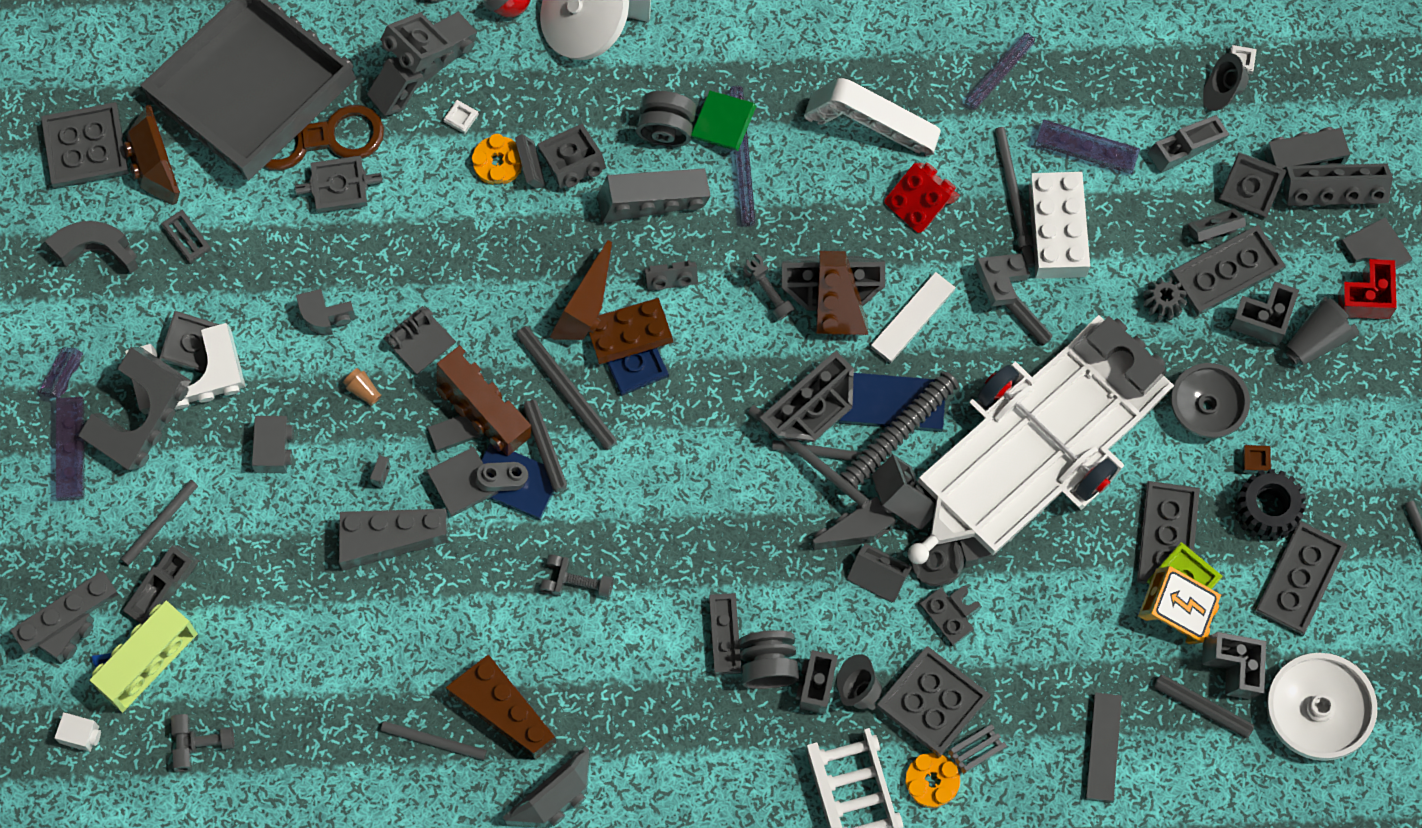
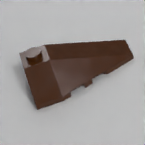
M607 240L564 309L550 335V338L553 340H584L588 332L594 333L601 320L597 316L603 304L612 248L611 241Z

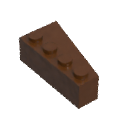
M459 345L437 363L436 391L442 399H448L454 405L456 412L461 417L466 416L479 434L486 435L497 451H502L509 456L531 438V424L509 400L505 402L502 400L499 388L493 382L487 383L480 373L482 369L476 362L470 364L463 355L466 351Z

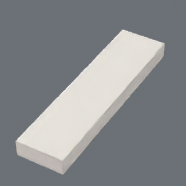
M935 272L872 343L871 349L891 364L951 296L956 287Z

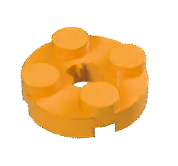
M493 134L491 137L482 140L476 146L472 155L476 175L488 184L510 183L517 178L522 170L516 142L508 137H503L501 134ZM496 155L497 157L498 155L502 156L503 164L498 165L497 163V166L493 165V157Z
M935 753L919 755L910 764L906 773L905 783L909 794L916 803L927 808H938L954 799L960 787V775L957 765L944 755L938 757ZM931 773L936 774L937 779L941 781L939 786L935 784V788L929 787V782L925 780V777L927 775L930 777Z

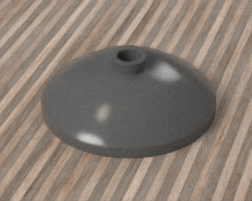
M1202 363L1188 368L1178 377L1171 393V406L1178 422L1192 434L1203 438H1221L1232 434L1243 424L1249 412L1250 396L1244 381L1233 370L1216 363ZM1204 403H1209V404H1211L1212 409H1210V410L1205 409V408L1203 407V404H1204Z

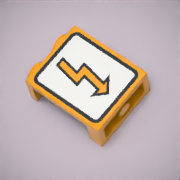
M1171 566L1157 568L1138 617L1145 621L1155 619L1162 621L1187 635L1185 641L1187 644L1203 643L1205 637L1210 633L1209 626L1212 618L1219 609L1218 602L1221 594Z

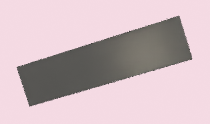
M1097 692L1094 694L1085 800L1114 802L1122 703L1121 695Z

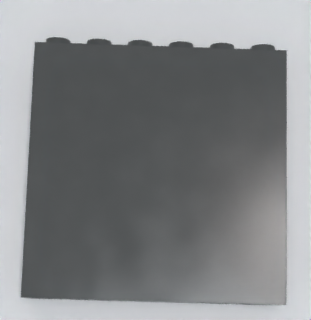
M231 0L140 86L150 101L249 181L341 94L356 77L352 70L354 66L346 57L340 58L331 45L321 43L313 31L303 29L301 23L293 16L289 18L277 3L272 4L268 0Z

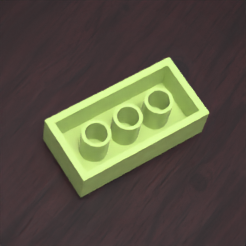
M167 601L162 605L158 604L149 614L150 618L143 625H137L132 630L131 637L125 644H119L112 651V657L105 664L102 663L96 667L92 673L91 683L122 713L198 635L190 621Z

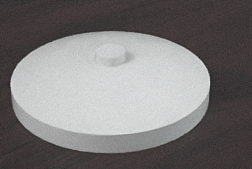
M543 0L540 21L544 37L552 49L565 57L574 60L595 58L607 51L620 36L627 20L629 0Z
M1311 653L1293 659L1275 676L1267 696V714L1273 731L1290 750L1313 760H1336L1355 752L1367 740L1377 718V699L1370 681L1356 665L1337 655Z

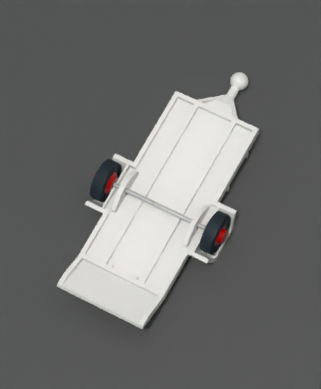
M1099 315L1065 349L1033 377L1016 361L1012 365L1003 367L997 373L994 372L985 381V386L978 395L979 400L975 401L972 399L970 401L971 405L986 419L921 475L917 481L936 499L931 535L923 543H915L909 548V560L914 564H923L929 557V551L937 544L975 537L994 555L1008 541L1011 542L1020 530L1039 513L1041 514L1062 492L1082 510L1110 485L1112 480L1125 466L1109 449L1138 424L1174 385L1163 376L1145 395H1142L1125 379V373L1134 362L1133 357L1129 353L1118 351L1105 360L1087 343V337L1104 321Z

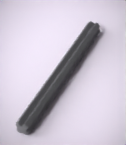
M524 326L517 331L519 340L606 450L614 447L617 443L614 435L530 328Z

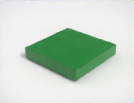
M710 90L691 136L703 142L738 151L757 106L753 102Z

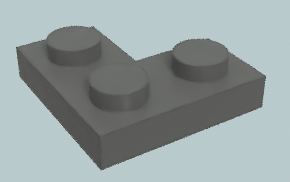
M1022 254L977 258L974 263L991 306L1014 304L1018 297L1011 282L1025 281L1031 275Z

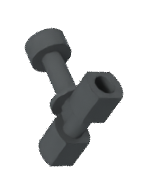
M187 714L171 716L172 735L176 738V749L173 750V769L175 772L192 770L191 753H196L197 747L221 744L223 750L234 749L233 727L221 728L220 734L196 736L195 731H190V718Z

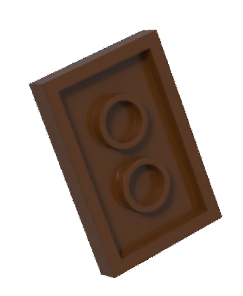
M659 298L598 315L597 318L601 320L594 333L588 332L599 364L674 343Z

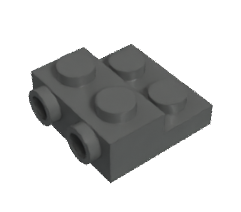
M421 12L387 25L380 39L384 49L393 52L399 58L401 66L409 68L413 73L431 67L434 59L451 53L455 46Z
M583 123L537 144L560 189L565 186L574 187L579 183V180L587 176L596 177L606 168L603 154Z

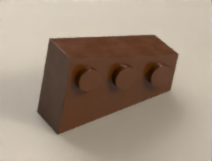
M819 251L816 313L817 334L869 335L867 316L861 303L860 294L854 281L846 251Z

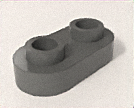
M518 462L486 463L481 465L475 474L476 485L481 490L488 492L519 490L528 479L527 469ZM512 472H517L519 476H514ZM486 473H491L494 477H488Z

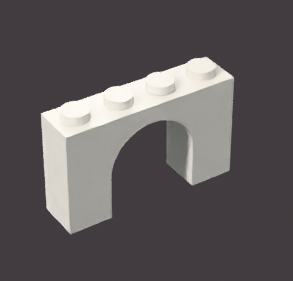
M227 323L201 330L208 357L207 368L200 380L187 387L189 391L186 397L178 402L175 409L186 408L190 402L197 400L201 403L213 400L215 395L223 393L226 396L239 393V389L246 387L232 331ZM151 344L141 346L158 358L156 349ZM132 379L139 410L144 414H149L150 401L148 394L139 383Z

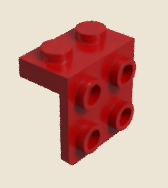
M927 162L925 164L914 163L885 198V204L918 233L925 231L946 204L954 203L960 196L955 192V185L949 180H942L937 176L938 171Z

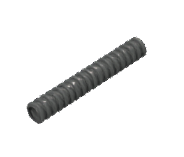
M942 371L940 377H936L934 379L935 382H931L929 388H925L923 390L924 393H920L918 399H914L912 405L909 404L907 410H903L901 416H897L895 418L896 421H892L890 427H886L884 429L885 432H881L879 438H875L873 444H869L867 446L868 449H864L862 455H858L856 457L857 460L852 461L851 466L845 468L846 472H841L839 475L854 488L858 489V485H862L864 479H868L870 477L869 474H873L875 468L881 466L880 462H885L886 456L890 457L892 455L891 451H896L898 449L897 445L901 446L903 439L907 440L909 438L908 434H913L914 428L918 429L920 427L919 423H924L925 417L929 418L931 412L936 411V406H941L942 401L948 399L947 395H952L953 389L957 390L959 388L957 380L950 373Z

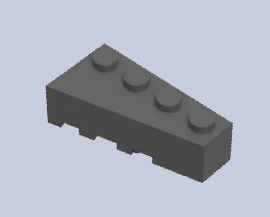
M702 168L607 175L597 195L603 224L684 209L698 210L706 205L711 195L706 170Z
M446 509L340 512L339 564L342 571L363 564L375 563V561L389 557L401 556V554L411 551H419L449 543L448 514Z

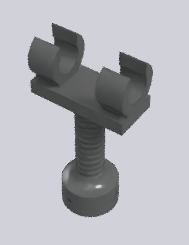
M754 254L753 257L758 262L754 260L749 262L747 259L743 267V274L746 278L750 279L751 285L758 282L761 288L765 290L764 292H766L770 301L775 305L773 314L780 321L791 314L795 308L790 301L785 302L780 298L766 277L769 269L768 266H763L762 257Z
M552 554L548 555L547 567L560 570L557 582L543 579L540 586L541 592L561 597L564 583H570L596 589L599 592V596L610 598L614 577L603 575L601 579L597 580L576 574L571 575V573H567L570 563L569 558Z

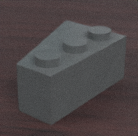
M459 11L434 24L455 46L451 53L434 59L431 67L419 71L424 77L418 87L463 53H468L474 47L477 31Z

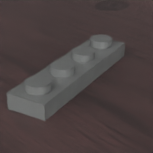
M102 570L10 629V631L27 654L119 594Z

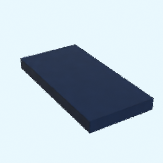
M854 373L853 406L839 420V423L890 427V423L896 421L895 418L901 416V412L907 410V406L909 404L912 405V401L918 399V395L924 393L923 390L929 388V384L935 381L934 379ZM942 401L941 406H936V411L931 412L929 418L925 417V422L919 423L920 427L918 429L914 428V430L943 432L945 401Z

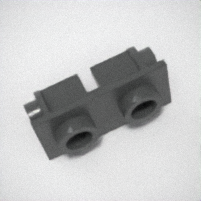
M687 260L672 263L673 268L668 269L667 264L650 265L649 268L645 269L648 291L698 284L696 262Z

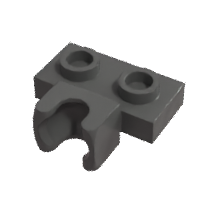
M966 586L959 588L950 597L940 587L920 603L953 646L974 631V628L967 619L982 608L978 601L970 605H965L962 602L964 597L968 595V588Z

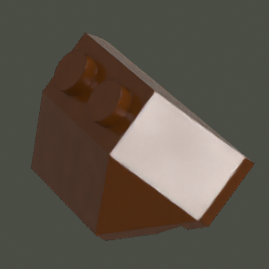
M147 105L128 132L127 140L123 144L126 157L131 159L132 177L138 180L140 188L174 205L178 202L180 191L152 107Z

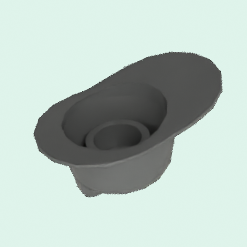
M1227 53L1217 60L1204 87L1203 104L1211 111L1223 109L1234 96L1241 94L1248 85L1249 75L1247 68L1243 66L1240 57L1236 54Z
M856 654L842 664L837 674V687L841 701L846 706L874 710L876 709L875 702L881 694L882 687L875 675L869 657L863 654Z

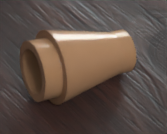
M358 368L353 370L343 381L347 386L346 390L366 401L370 406L374 405L382 396L365 371L361 372Z

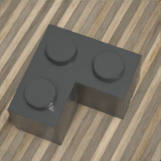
M1274 282L1265 303L1242 296L1237 305L1230 330L1279 346L1285 336L1299 289Z
M892 454L872 475L875 483L874 488L881 499L880 505L886 512L890 514L893 512L898 515L906 525L910 526L912 524L921 530L934 517L936 499L917 482L912 466Z
M1216 632L1205 637L1202 650V665L1226 669L1225 695L1244 699L1254 698L1264 694L1267 641Z

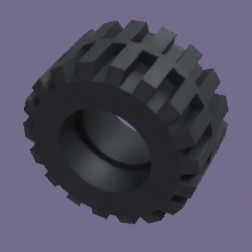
M1269 469L1266 474L1264 470L1258 471L1256 476L1253 474L1248 478L1236 497L1235 501L1237 503L1234 506V511L1238 512L1236 519L1238 522L1243 521L1241 528L1244 531L1249 528L1251 530L1249 535L1253 538L1256 534L1261 535L1260 540L1266 541L1268 537L1271 538V541H1276L1279 536L1284 538L1295 529L1303 517V512L1306 509V504L1303 503L1306 499L1305 493L1300 494L1302 490L1300 483L1295 485L1293 483L1295 478L1293 476L1285 477L1286 472L1280 470L1279 474L1275 473V469ZM1261 494L1274 495L1283 504L1284 514L1280 516L1265 514L1258 507L1256 497Z

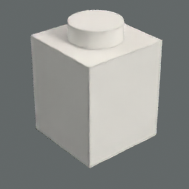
M63 712L55 739L60 744L91 752L92 746H96L99 742L101 730H98L99 725L93 720Z

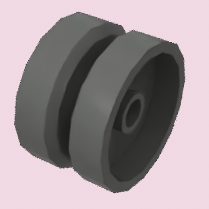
M652 91L646 93L641 100L640 113L642 115L638 117L636 134L641 139L655 145L669 147L687 145L691 140V123L695 118L696 104L686 96L675 92Z

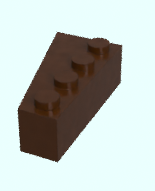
M489 654L446 687L449 696L504 735L536 760L556 744L554 734Z

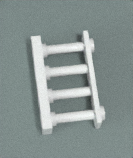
M870 728L864 729V741L825 751L824 749L819 750L817 742L807 745L806 753L828 828H842L839 817H843V813L880 803L884 804L887 814L886 819L853 828H903L900 813L894 812L877 755V751L880 750L878 738L876 735H871ZM868 751L872 764L871 767L834 777L832 775L827 776L824 765H828L829 761ZM876 777L880 792L842 803L834 801L832 791H835L836 787Z

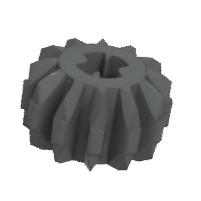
M1159 277L1156 283L1150 282L1148 284V290H1145L1143 293V298L1146 299L1143 306L1150 308L1149 316L1154 315L1156 312L1158 313V321L1162 320L1163 315L1170 321L1173 319V315H1181V308H1185L1187 301L1183 299L1187 293L1184 290H1179L1181 287L1180 282L1173 285L1171 277L1167 279V282H1164ZM1164 296H1166L1167 298H1169V301L1168 299H1166V301H1163L1162 299L1164 298Z

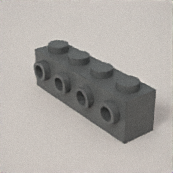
M1388 163L1286 166L1283 193L1287 206L1367 203L1375 205L1389 203L1393 177Z

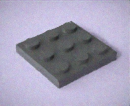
M116 102L41 116L53 188L129 174L127 158L123 147L124 139L119 109Z
M926 646L877 704V709L938 757H941L990 699L991 695L929 646Z

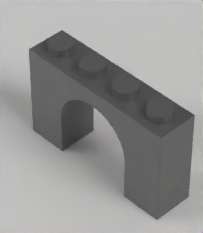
M130 347L118 370L139 383L147 392L150 410L146 421L138 429L130 431L103 413H94L90 415L79 434V437L128 470L142 468L147 463L149 451L152 446H155L160 441L162 429L165 424L173 419L176 412L174 409L178 402L186 397L189 391L187 387L191 382L190 379L142 347Z

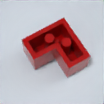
M1369 259L1363 269V283H1343L1338 292V305L1349 317L1391 318L1397 309L1395 260Z

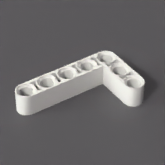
M844 78L835 79L812 92L804 114L806 120L809 122L813 120L818 121L817 124L820 125L844 114L920 154V151L926 153V156L934 154L941 132L932 123Z

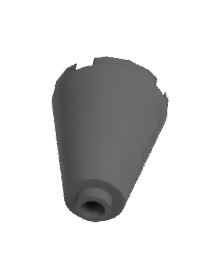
M1324 296L1287 344L1288 352L1286 356L1295 365L1298 363L1305 365L1359 336V330L1355 323L1351 326L1349 325L1348 314L1331 298L1327 299Z

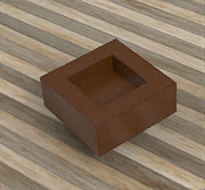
M1243 446V473H1258V471L1264 470L1266 474L1271 469V446Z

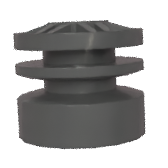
M780 630L760 631L745 635L739 639V647L742 649L740 658L744 661H750L742 666L744 687L751 689L780 688L799 681L797 661L788 659L796 654V647L793 646L795 635L792 632Z

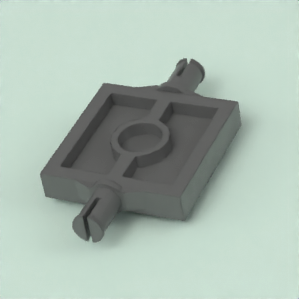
M361 156L310 163L312 172L310 183L295 184L296 195L312 193L317 213L368 206L366 195L368 185L383 183L381 172L366 175Z

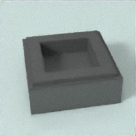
M378 456L370 477L372 486L380 489L383 488L391 468L388 457Z

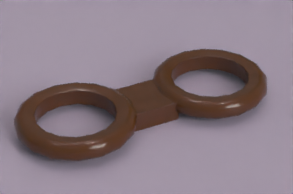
M348 105L339 108L329 117L328 121L308 124L297 135L298 146L289 157L271 159L264 167L269 170L283 171L294 167L302 161L307 151L330 149L336 156L341 158L361 156L363 159L369 157L378 150L383 141L384 126L381 118L372 109L363 105ZM350 116L364 117L373 125V136L364 147L358 149L345 148L335 139V129L338 123Z

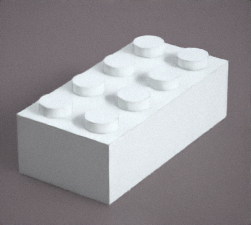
M1031 173L1028 187L1034 245L1035 279L1087 277L1090 268L1083 173Z

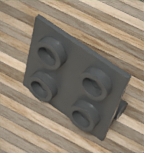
M423 306L383 338L417 375L456 343L452 336L435 320L432 311L428 307L424 308Z

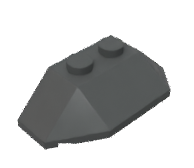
M805 256L782 262V289L788 292L807 311H817L819 256ZM847 256L857 290L860 294L862 306H864L879 291L885 288V261L862 256Z
M837 351L833 352L760 417V420L779 438L815 442L852 409L854 368Z
M585 745L570 760L503 816L506 825L547 828L551 824L554 827L565 818L564 812L571 806L575 809L586 799L584 795L587 793L589 748Z

